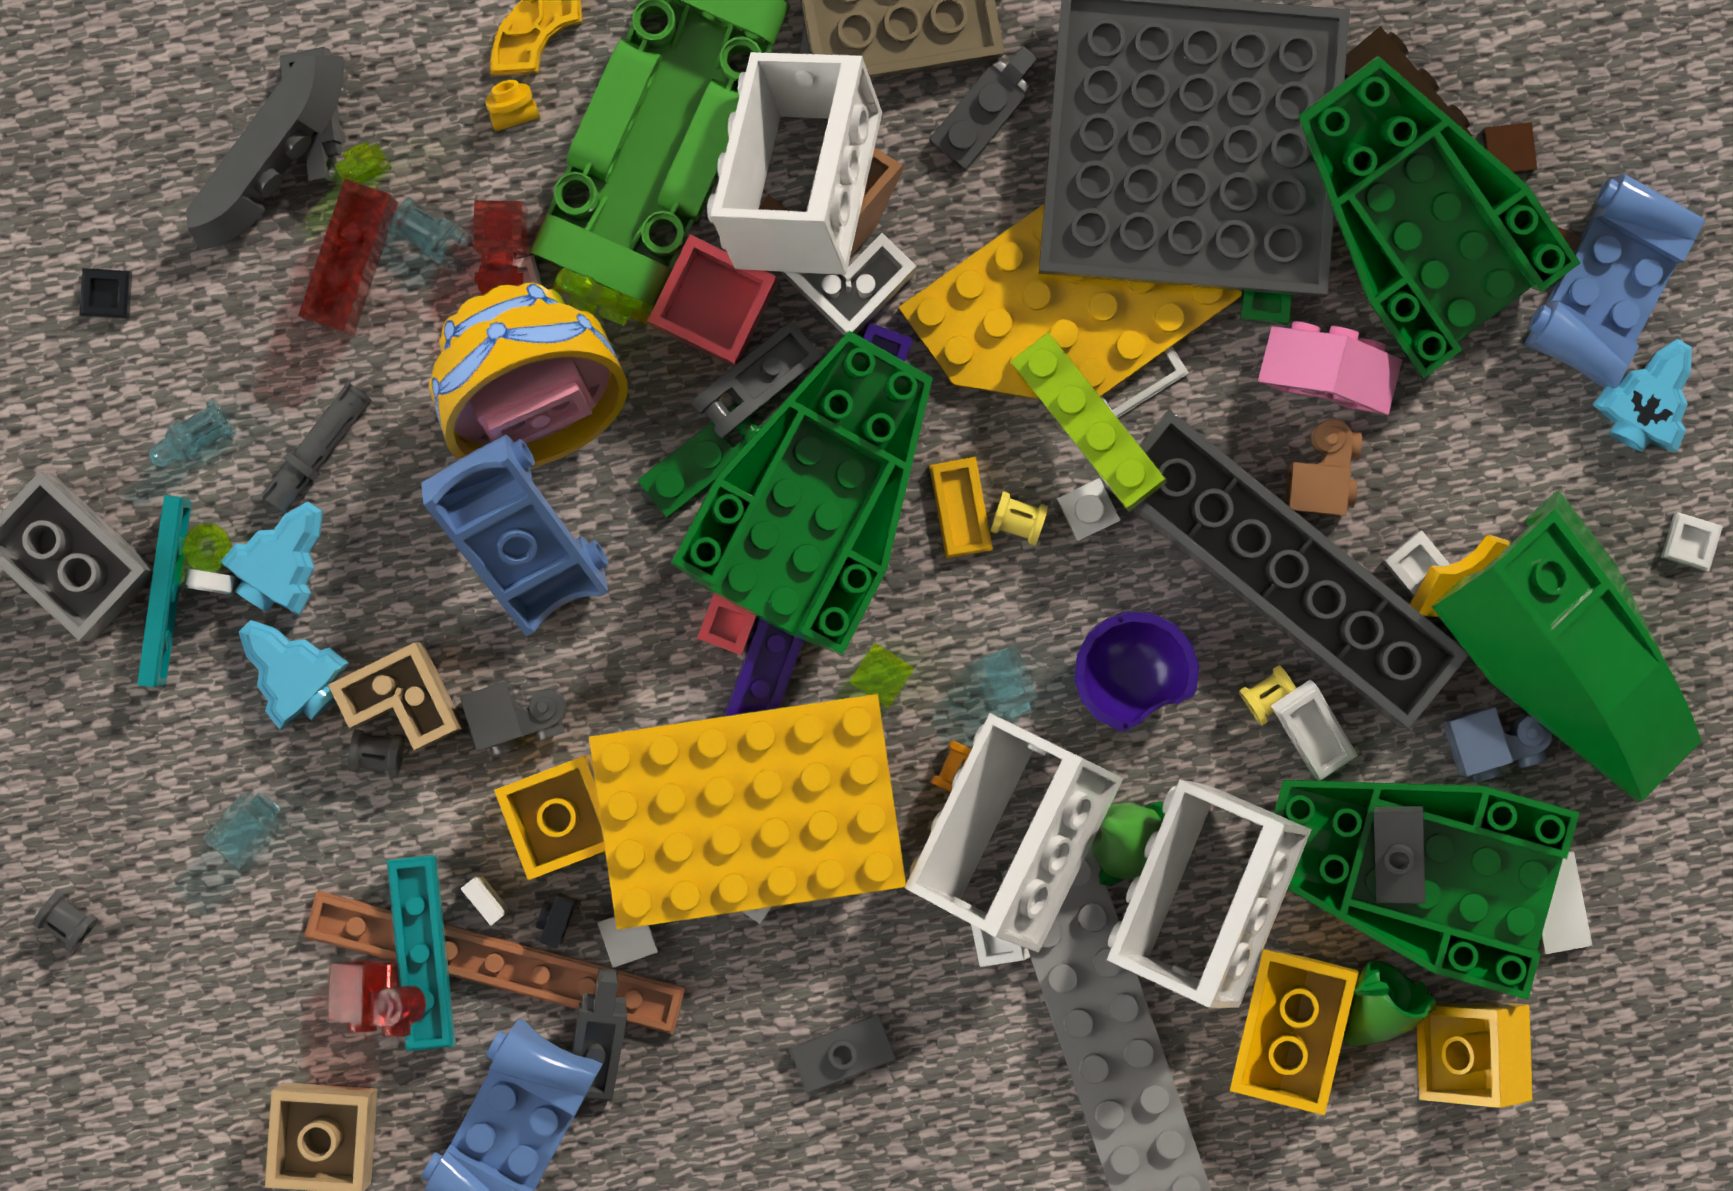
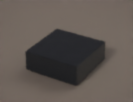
M82 268L79 316L130 319L132 272Z

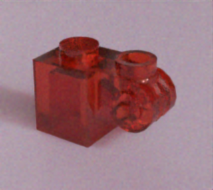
M474 200L473 249L481 255L479 272H475V284H478V291H481V296L486 295L490 290L501 285L520 286L524 284V274L519 273L518 266H515L516 256H527L528 208L523 201Z
M371 960L329 963L328 1021L348 1023V1031L374 1032L377 1031L378 1025L381 1026V1035L409 1036L411 1035L412 1024L420 1021L425 1013V997L417 986L397 987V963Z

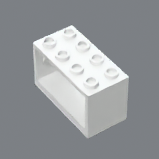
M751 52L746 72H741L739 76V101L736 112H731L729 116V142L726 152H722L719 156V182L716 194H711L708 200V219L710 223H714L720 236L721 247L727 251L735 269L846 275L882 117V110L863 57ZM781 117L828 118L807 212L759 210Z
M989 713L985 723L980 726L974 736V746L964 766L956 773L953 779L952 791L943 810L936 815L932 822L931 834L922 853L915 858L911 865L910 877L904 888L994 937L1039 952L1124 778ZM1035 751L1043 756L1047 752L1061 758L1062 761L986 914L961 900L1032 752Z
M1180 779L1177 787H1172L1164 800L1162 810L1165 813V817L1159 832L1155 831L1147 842L1144 852L1147 861L1142 874L1132 881L1128 889L1126 902L1129 903L1125 916L1122 921H1118L1110 933L1108 947L1111 950L1107 960L1209 1008H1239L1312 829L1212 786ZM1211 804L1244 819L1260 824L1263 828L1203 976L1199 979L1190 975V971L1176 965L1170 966L1151 957L1150 954Z

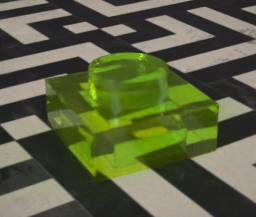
M368 142L351 147L343 153L344 160L334 164L342 181L350 188L392 167L384 149L378 143L370 146Z
M874 642L849 683L868 695L878 694L879 702L890 708L915 667Z

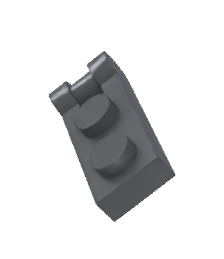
M791 320L702 391L691 402V405L699 414L706 413L715 424L713 430L723 440L821 359L822 355ZM726 393L739 405L731 412L719 400Z

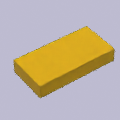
M976 457L929 465L946 559L992 551L993 547Z

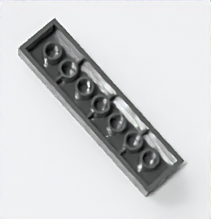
M1168 410L1139 444L1166 478L1167 483L1137 505L1132 511L1397 727L1409 729L1469 656L1466 650L1171 410ZM1106 485L1105 489L1116 497L1108 485Z

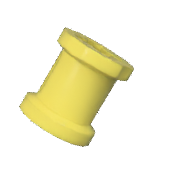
M1003 491L990 532L997 534L1001 530L1026 538L1029 545L1036 546L1047 514L1048 505L1041 504L1039 507H1035L1011 499L1010 493Z
M1280 665L1272 669L1273 674L1254 687L1250 689L1243 687L1239 690L1241 698L1261 726L1266 724L1268 716L1274 713L1271 705L1296 689L1291 678Z

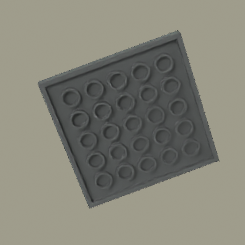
M1061 0L1038 274L1326 297L1329 285L1334 211L1298 115L1345 80L1350 9L1240 0Z

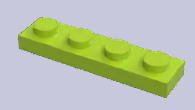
M1049 332L1010 361L1128 512L1167 483L1166 478Z

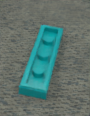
M164 495L137 681V685L164 687L167 684L192 506L190 499L170 495Z
M437 854L388 859L386 861L406 1052L454 1047L456 1039Z

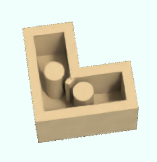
M414 642L328 684L349 728L360 727L394 710L413 750L423 749L465 728L424 642Z

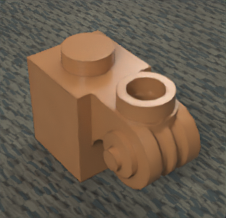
M1328 419L1318 424L1312 430L1310 436L1313 449L1323 454L1318 464L1300 462L1288 464L1284 503L1296 513L1340 518L1347 516V508H1354L1356 503L1357 480L1350 479L1351 460L1358 461L1360 458L1362 433L1352 432L1349 426L1341 420Z

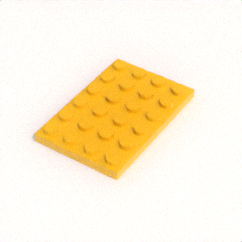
M878 694L589 736L617 930L906 887Z

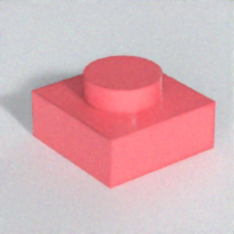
M713 594L697 639L743 655L757 616Z

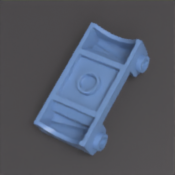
M1625 174L1607 179L1600 188L1595 199L1597 206L1574 252L1581 263L1557 280L1545 305H1541L1533 315L1528 327L1531 332L1524 343L1526 347L1569 365L1603 388L1606 386L1618 388L1639 348V345L1635 343L1677 263L1684 262L1706 220Z
M504 435L421 483L423 505L524 635L528 636L534 633L538 626L562 605L577 598L587 596L601 597L609 593L604 567L608 566L609 563L604 550L596 540L589 543L583 536L575 540L535 486L530 467L535 465V461L522 439L514 442L509 435Z
M518 1018L508 1034L499 1030L485 1055L493 1060L489 1068L490 1071L455 1137L443 1156L434 1152L421 1175L422 1179L428 1181L424 1191H535L603 1064L557 1047L539 1035L527 1022Z

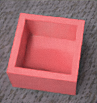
M690 234L647 321L652 328L733 367L741 361L778 285L777 276L762 270L735 269L727 252Z

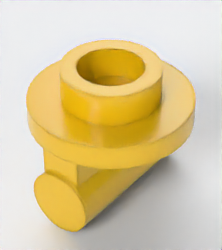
M506 80L496 84L491 89V93L485 99V104L490 113V119L495 132L541 118L529 85L518 83L516 80Z

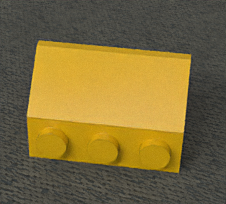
M1263 949L1230 1091L1325 1115L1358 977V970L1309 957Z

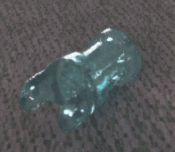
M407 197L400 204L388 227V234L393 237L400 235L423 248L422 254L454 272L465 271L466 264L446 253L445 243L447 238H451L467 247H473L477 243L474 235L443 217L438 220L417 208L415 200Z
M211 398L207 401L206 408L185 421L177 419L170 423L165 438L151 448L149 457L151 462L159 467L167 466L177 459L195 460L202 455V449L225 435L231 438L236 435V430L221 405L215 398ZM206 424H213V426L200 434H196V431ZM161 451H164L166 456H163L161 454Z

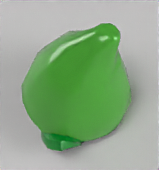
M1162 801L1152 802L1145 806L1133 802L1113 803L1110 805L1090 846L1092 855L1101 868L1098 874L1101 885L1113 886L1125 879L1141 876L1147 858L1144 856L1147 842L1155 831L1159 832L1165 817V813L1162 810Z
M1369 961L1362 969L1355 985L1350 1006V1017L1345 1028L1343 1042L1348 1046L1359 1047L1399 1037L1413 1030L1427 1017L1429 1012L1436 1010V1001L1433 995H1429L1428 988L1423 982L1419 981L1416 985L1396 967L1383 961Z

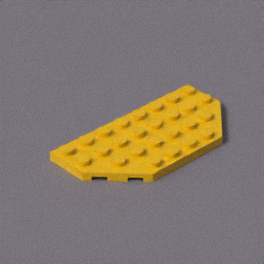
M1043 204L900 305L898 309L953 386L1038 400L1039 398L1010 361L1049 332L1101 397L1241 297L1242 291L1038 274L1044 212Z

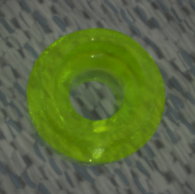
M210 523L199 524L193 527L185 536L183 544L186 560L196 569L203 571H213L222 567L223 565L220 561L232 548L228 533L220 526ZM211 538L216 544V551L213 555L206 557L200 551V544L204 539Z

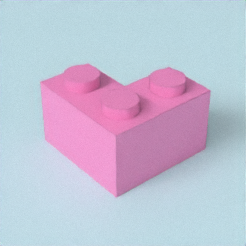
M1297 321L1292 323L1291 328L1271 327L1258 382L1290 394L1324 398L1345 408L1389 415L1402 359L1386 353V344L1370 339L1358 338L1359 332L1338 326H1331L1329 333L1320 332L1321 328L1318 326Z

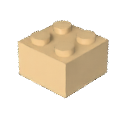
M282 1082L271 1090L265 1188L308 1191H365L371 1185L378 1089Z

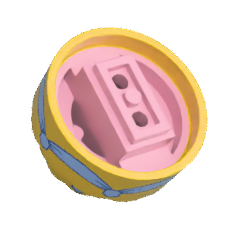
M525 283L520 286L501 285L493 288L484 296H475L468 299L460 307L457 314L450 316L443 325L442 335L439 339L441 354L436 359L432 377L429 380V391L446 444L454 457L459 460L482 446L504 435H509L514 442L522 439L528 446L535 461V465L530 468L563 458L593 441L616 419L625 403L628 390L626 376L599 321L586 311H579L570 305H566L557 291L546 289L536 283Z

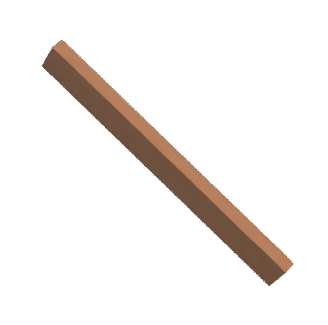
M319 890L316 891L305 938L397 962L391 909ZM444 923L449 976L578 1009L579 1003H582L583 993L595 994L599 968L618 970L616 997L626 998V1022L672 1035L674 1033L686 987Z

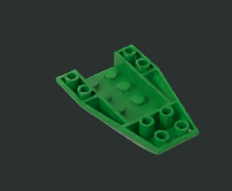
M1375 57L1298 115L1367 301L1421 378L1424 379L1461 352L1463 349L1458 344L1459 340L1527 290L1532 288L1542 292L1581 263L1529 186L1380 57Z
M848 331L717 475L671 564L708 591L782 631L836 654L843 655L888 568L933 377L855 333Z
M1556 491L1524 520L1529 527L1482 571L1462 577L1431 607L1494 686L1636 802H1641L1702 741L1688 704L1618 566L1562 493Z
M1283 780L1274 813L1312 829L1288 890L1433 973L1526 1000L1529 999L1541 955L1538 947L1562 860L1568 857L1580 812L1486 786ZM1423 806L1425 903H1376L1374 807Z

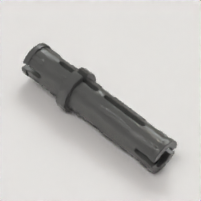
M346 382L338 396L312 427L303 442L299 444L293 453L289 451L283 458L286 460V463L260 495L283 513H286L308 482L317 479L320 475L317 471L324 463V460L334 450L360 413L363 412L372 400L352 384Z

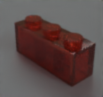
M344 179L298 314L299 317L310 323L354 337L399 202L391 194Z

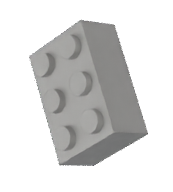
M39 471L0 513V568L79 641H95L152 580L154 567L56 475Z

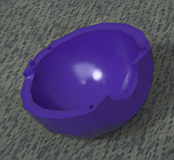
M1123 611L1103 620L1088 632L1077 653L1074 681L1081 702L1097 720L1118 731H1127L1142 723L1153 711L1168 704L1175 703L1177 705L1193 697L1197 691L1199 664L1192 643L1174 623L1153 612Z

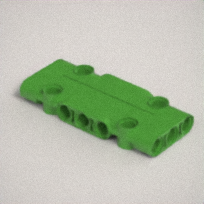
M642 0L634 9L633 23L625 39L621 38L617 43L577 130L566 159L568 167L564 175L555 184L554 198L529 254L548 264L551 261L553 266L591 283L594 280L596 281L595 285L635 302L638 300V304L653 309L686 243L693 222L700 219L705 209L702 203L708 202L719 178V156L722 152H726L729 142V116L731 112H736L739 101L738 80L741 73L733 71L729 67V62L735 54L741 52L749 54L751 52L770 53L791 6L784 0ZM660 14L668 19V24L662 32L650 34L643 30V23L650 15ZM574 186H584L590 192L587 203L579 208L569 207L565 202L567 192ZM663 224L672 225L677 230L675 241L666 247L656 246L651 240L654 229Z

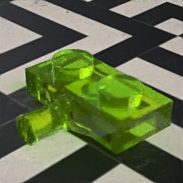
M567 268L559 271L552 288L570 296L567 305L592 315L595 314L597 307H599V317L625 326L628 318L647 324L653 309L652 305L619 291L596 284L594 278L588 275H579Z

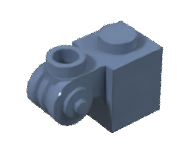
M1484 707L1442 721L1458 774L1466 777L1472 775L1474 782L1488 780L1501 775L1500 766L1513 763V761H1518L1519 767L1524 768L1548 760L1545 751L1551 742L1552 732L1532 716L1526 715L1516 718L1511 725L1510 735L1503 732L1496 707Z

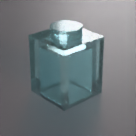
M1016 644L970 663L993 715L996 716L1003 713L1007 721L1032 710L1029 701L1038 698V695Z
M260 792L255 797L250 793H245L237 797L203 839L240 870L252 863L285 823L276 816L281 811L280 808L267 796Z

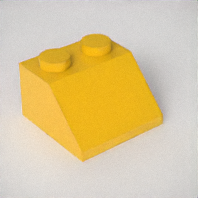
M1500 1002L1436 1004V1010L1429 1012L1427 1017L1417 1025L1419 1100L1496 1108L1533 1101L1529 1004Z

